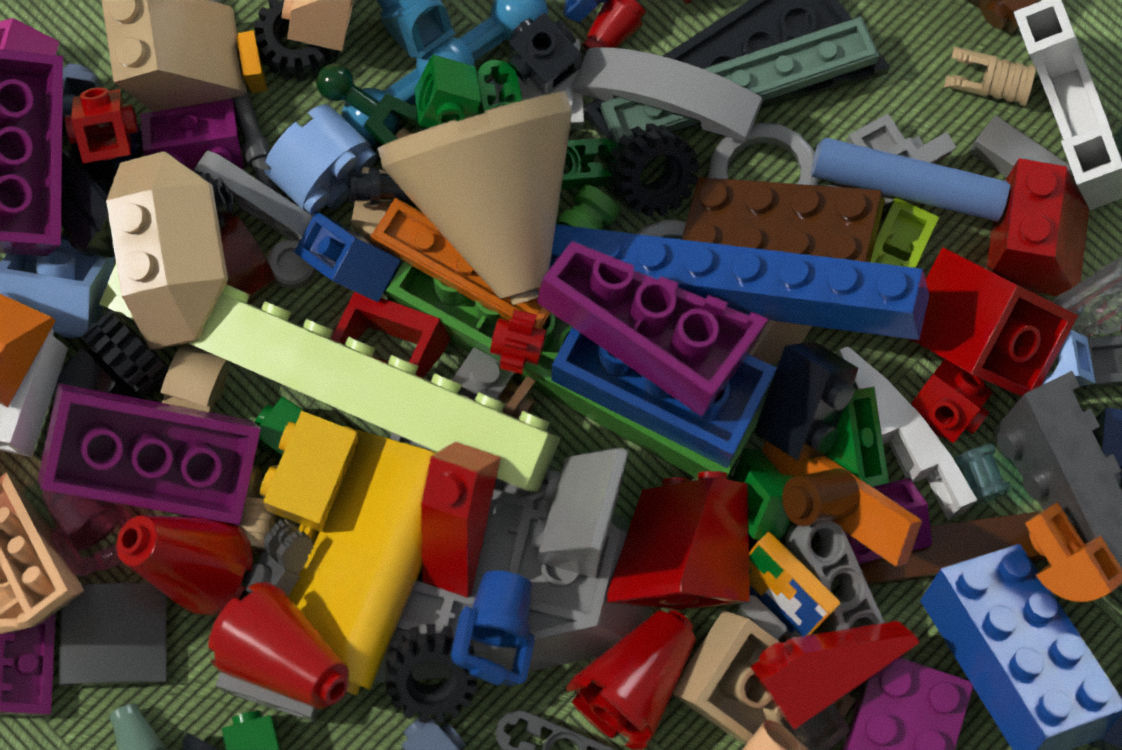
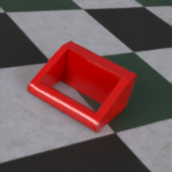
M355 291L331 339L345 345L348 337L357 340L369 327L417 344L409 362L419 366L415 375L421 378L426 375L443 355L451 339L440 318L383 298L376 302Z

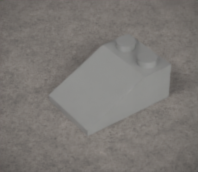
M615 448L565 458L562 472L552 470L545 494V499L553 501L548 519L538 518L531 546L539 548V563L596 578L622 485L628 454L627 450Z

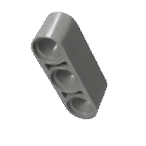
M832 521L808 526H800L794 523L790 526L785 538L786 548L830 592L833 579L836 576L839 579L840 588L835 597L841 604L820 625L822 632L850 629L855 621L858 622L859 627L884 623L842 528ZM817 531L820 537V547L814 553L811 547V539Z

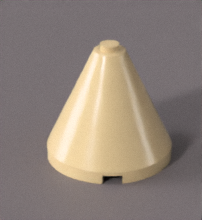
M565 91L487 110L484 114L456 122L454 120L377 148L382 167L500 299L510 296L512 305L538 298V287H541L542 279L550 268L572 117V108Z

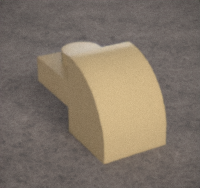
M189 343L182 344L176 352L164 379L160 392L164 394L162 403L213 412L215 403L221 399L231 362Z

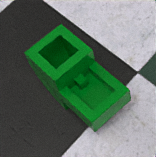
M744 448L732 481L748 483V533L753 539L760 540L765 534L770 532L779 539L786 534L791 523L783 507V489L788 480L795 476L781 474L761 450Z

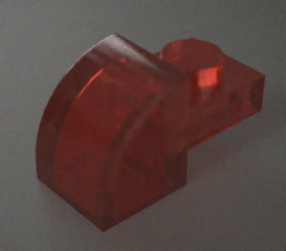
M231 213L223 215L226 226L220 228L228 275L226 284L251 295L275 280V276L249 230L238 216L234 218Z

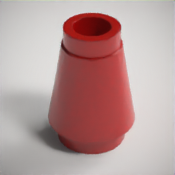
M608 0L604 2L582 46L587 51L588 48L598 47L618 48L643 25L641 19L646 14L645 9L636 0Z

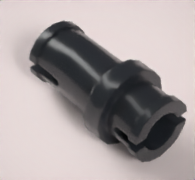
M369 168L368 173H349L350 203L368 202L369 207H379L380 202H393L395 198L402 202H413L387 173H380L379 169Z

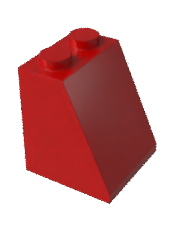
M1018 158L1005 180L1011 186L1003 214L998 222L992 221L986 269L1033 293L1077 300L1080 291L1089 208L1067 166Z
M942 247L925 279L929 300L920 339L911 340L965 371L1023 397L1025 393L1042 385L1078 315Z
M704 471L698 473V480L695 481L680 477L662 479L661 487L642 490L608 589V602L675 611L749 602L748 483L727 480L726 472Z

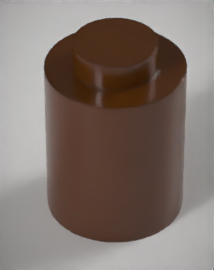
M835 468L792 477L785 484L782 502L784 510L792 522L800 526H808L852 515L859 505L860 491L857 481L850 472L842 468Z

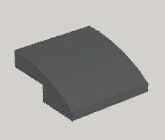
M151 583L81 584L84 592L60 609L59 686H110L111 684H163L166 682V595Z

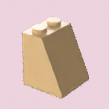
M102 0L114 83L151 111L228 100L247 94L236 39L238 35L234 11L230 6L210 0Z

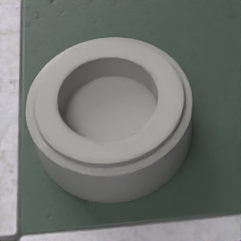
M289 239L278 243L271 250L268 257V267L273 280L278 285L287 289L304 287L313 279L316 273V269L294 253L300 240Z

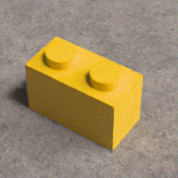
M301 411L297 423L289 421L279 443V449L283 450L284 453L278 468L270 466L261 484L260 494L265 496L263 503L266 510L322 532L359 444L357 432Z

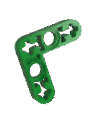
M490 60L480 66L477 72L481 103L476 111L477 115L484 114L487 110L523 101L517 74L509 64L501 60ZM489 77H494L496 84H504L498 95L499 103L494 104L497 98L495 86L491 83H486ZM604 138L568 140L565 161L568 164L569 173L563 175L561 189L581 188L585 184L593 187L609 185L607 177L613 175L609 171L604 170L601 163L592 161L596 155H600L603 162H616V159L610 155L613 147L616 148L614 141ZM581 164H586L580 172Z

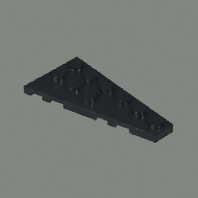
M748 0L663 55V57L705 69L852 20V17L838 0ZM878 52L879 58L876 64L765 100L760 109L886 75L890 66ZM595 99L584 107L583 114L601 138L613 141L601 111V103L606 101ZM701 122L678 129L673 132L701 125Z

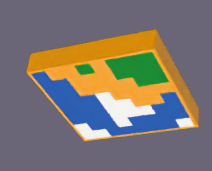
M768 532L749 552V597L751 595L753 597L756 596L787 626V631L783 635L787 640L811 635L841 604L772 533Z

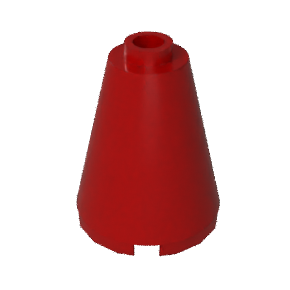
M136 516L125 523L117 539V553L123 563L183 609L195 614L213 616L220 613L233 597L240 598L245 589V586L240 585L245 570L251 571L252 569L251 542L244 530L233 523L199 517Z
M270 582L254 583L247 587L253 592L242 601L233 597L225 605L215 620L208 639V648L214 652L215 660L210 659L215 668L225 675L318 709L333 705L342 699L349 684L348 667L282 589Z
M675 610L655 612L572 678L566 687L567 693L571 691L576 692L577 695L571 701L574 707L588 722L612 739L619 732L630 738L625 744L626 747L643 750L653 739L696 642L692 632V623L683 614Z

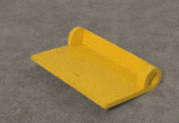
M343 426L357 432L359 444L323 531L320 532L302 524L298 529L312 538L311 541L314 544H312L313 549L311 554L308 555L309 559L301 570L300 578L289 594V598L346 664L349 671V684L346 692L357 696L360 687L371 690L422 567L421 500L430 456L435 454V452Z

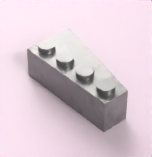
M1070 371L1025 393L993 432L997 436V443L1001 452L1008 459L1012 460L1023 477V484L1027 493L1039 502L1043 510L1059 502L1084 544L1102 536L1122 568L1121 469L1113 454L1106 455L1102 452L1092 431L1100 426L1091 409L1082 411L1072 391L1080 387L1073 371Z

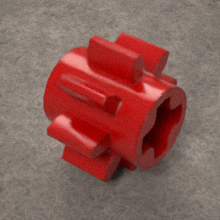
M514 309L512 319L498 318L492 337L490 354L501 356L500 369L523 374L526 363L538 366L547 330L536 327V314Z

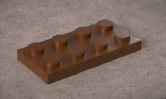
M698 177L682 240L871 262L885 202L882 190Z

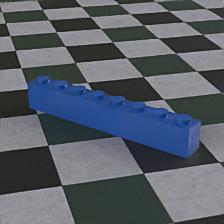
M556 224L550 268L569 244L575 242L634 266V271L657 280L662 276L679 283L677 288L705 299L709 295L727 302L726 307L748 316L753 312L768 318L770 321L915 340L920 339L929 300L926 280L921 268Z

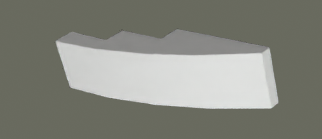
M845 347L840 349L837 355L859 368L853 383L854 389L875 388L883 444L889 443L905 477L910 478L913 483L924 478L927 479L947 520L964 514L977 501V498L953 457L924 418L882 374L851 348Z

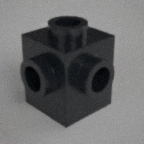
M545 12L535 21L531 18L526 19L510 35L512 39L509 41L511 60L508 61V64L515 70L517 77L521 81L527 83L531 80L544 95L552 93L581 68L582 54L573 45L576 42L574 35L562 21L558 20L554 23Z

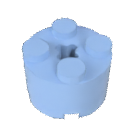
M328 104L319 105L307 112L313 119L305 126L301 127L297 122L293 123L274 144L265 161L271 168L264 170L265 174L301 209L310 214H314L315 211L320 210L326 205L331 210L341 206L349 197V173H361L362 167L371 168L378 158V154L371 149V144Z

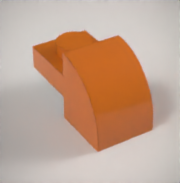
M1059 502L1042 510L1025 523L1030 531V540L1034 548L1041 555L1045 556L1050 563L1036 576L1052 593L1067 600L1088 602L1106 596L1122 584V568L1102 536L1084 544Z

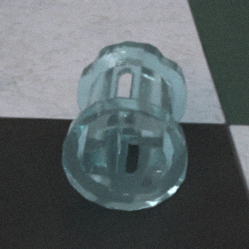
M994 444L977 447L954 458L957 466L962 467L967 482L977 498L973 505L990 501L1012 490L1010 482L1003 480L994 458L996 453Z

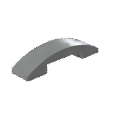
M588 48L581 68L571 87L573 92L603 101L622 97L698 119L703 130L745 142L763 103L761 96L733 81L702 68L656 54L621 48Z

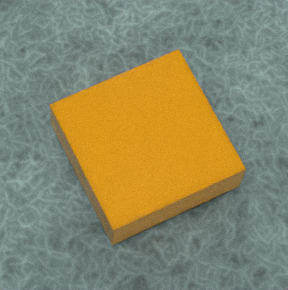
M254 30L238 33L236 37L243 76L248 90L251 93L267 91L262 59Z

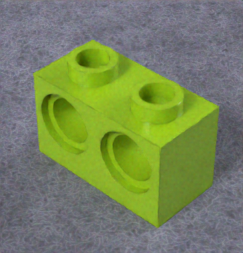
M895 197L877 235L871 262L916 268L939 217Z

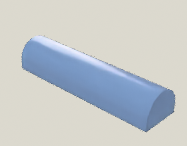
M826 137L816 146L811 169V177L859 189L882 190L884 195L996 222L1000 220L1011 186L1007 181Z

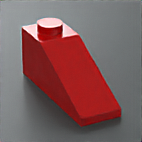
M456 441L430 456L421 500L424 583L466 598L472 595L501 460L500 456Z
M892 621L790 638L785 643H775L766 648L760 654L759 661L751 665L750 668L780 714L795 730L920 642L901 622Z

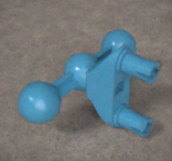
M376 0L382 8L379 12L381 15L379 19L391 37L408 53L409 57L417 58V68L384 91L377 88H363L361 90L378 102L387 93L413 105L416 103L414 89L432 54L474 66V61L506 39L511 41V33L528 18L535 21L544 12L548 16L546 1L493 0L491 16L458 39L453 37L455 31L452 28L448 11L441 0ZM345 101L341 116L371 144V147L379 146L363 126L369 117ZM389 113L383 124L395 134L399 118Z

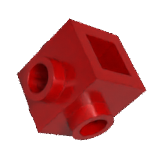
M103 87L88 89L82 92L80 96L73 97L72 115L65 116L70 144H78L82 163L99 160L107 161L131 155V133L138 132V125L133 104L124 105L120 89L111 91Z
M944 359L911 402V405L920 413L937 436L946 437L952 443H955L964 430L973 435L990 413L983 405L993 391L985 386L981 378Z

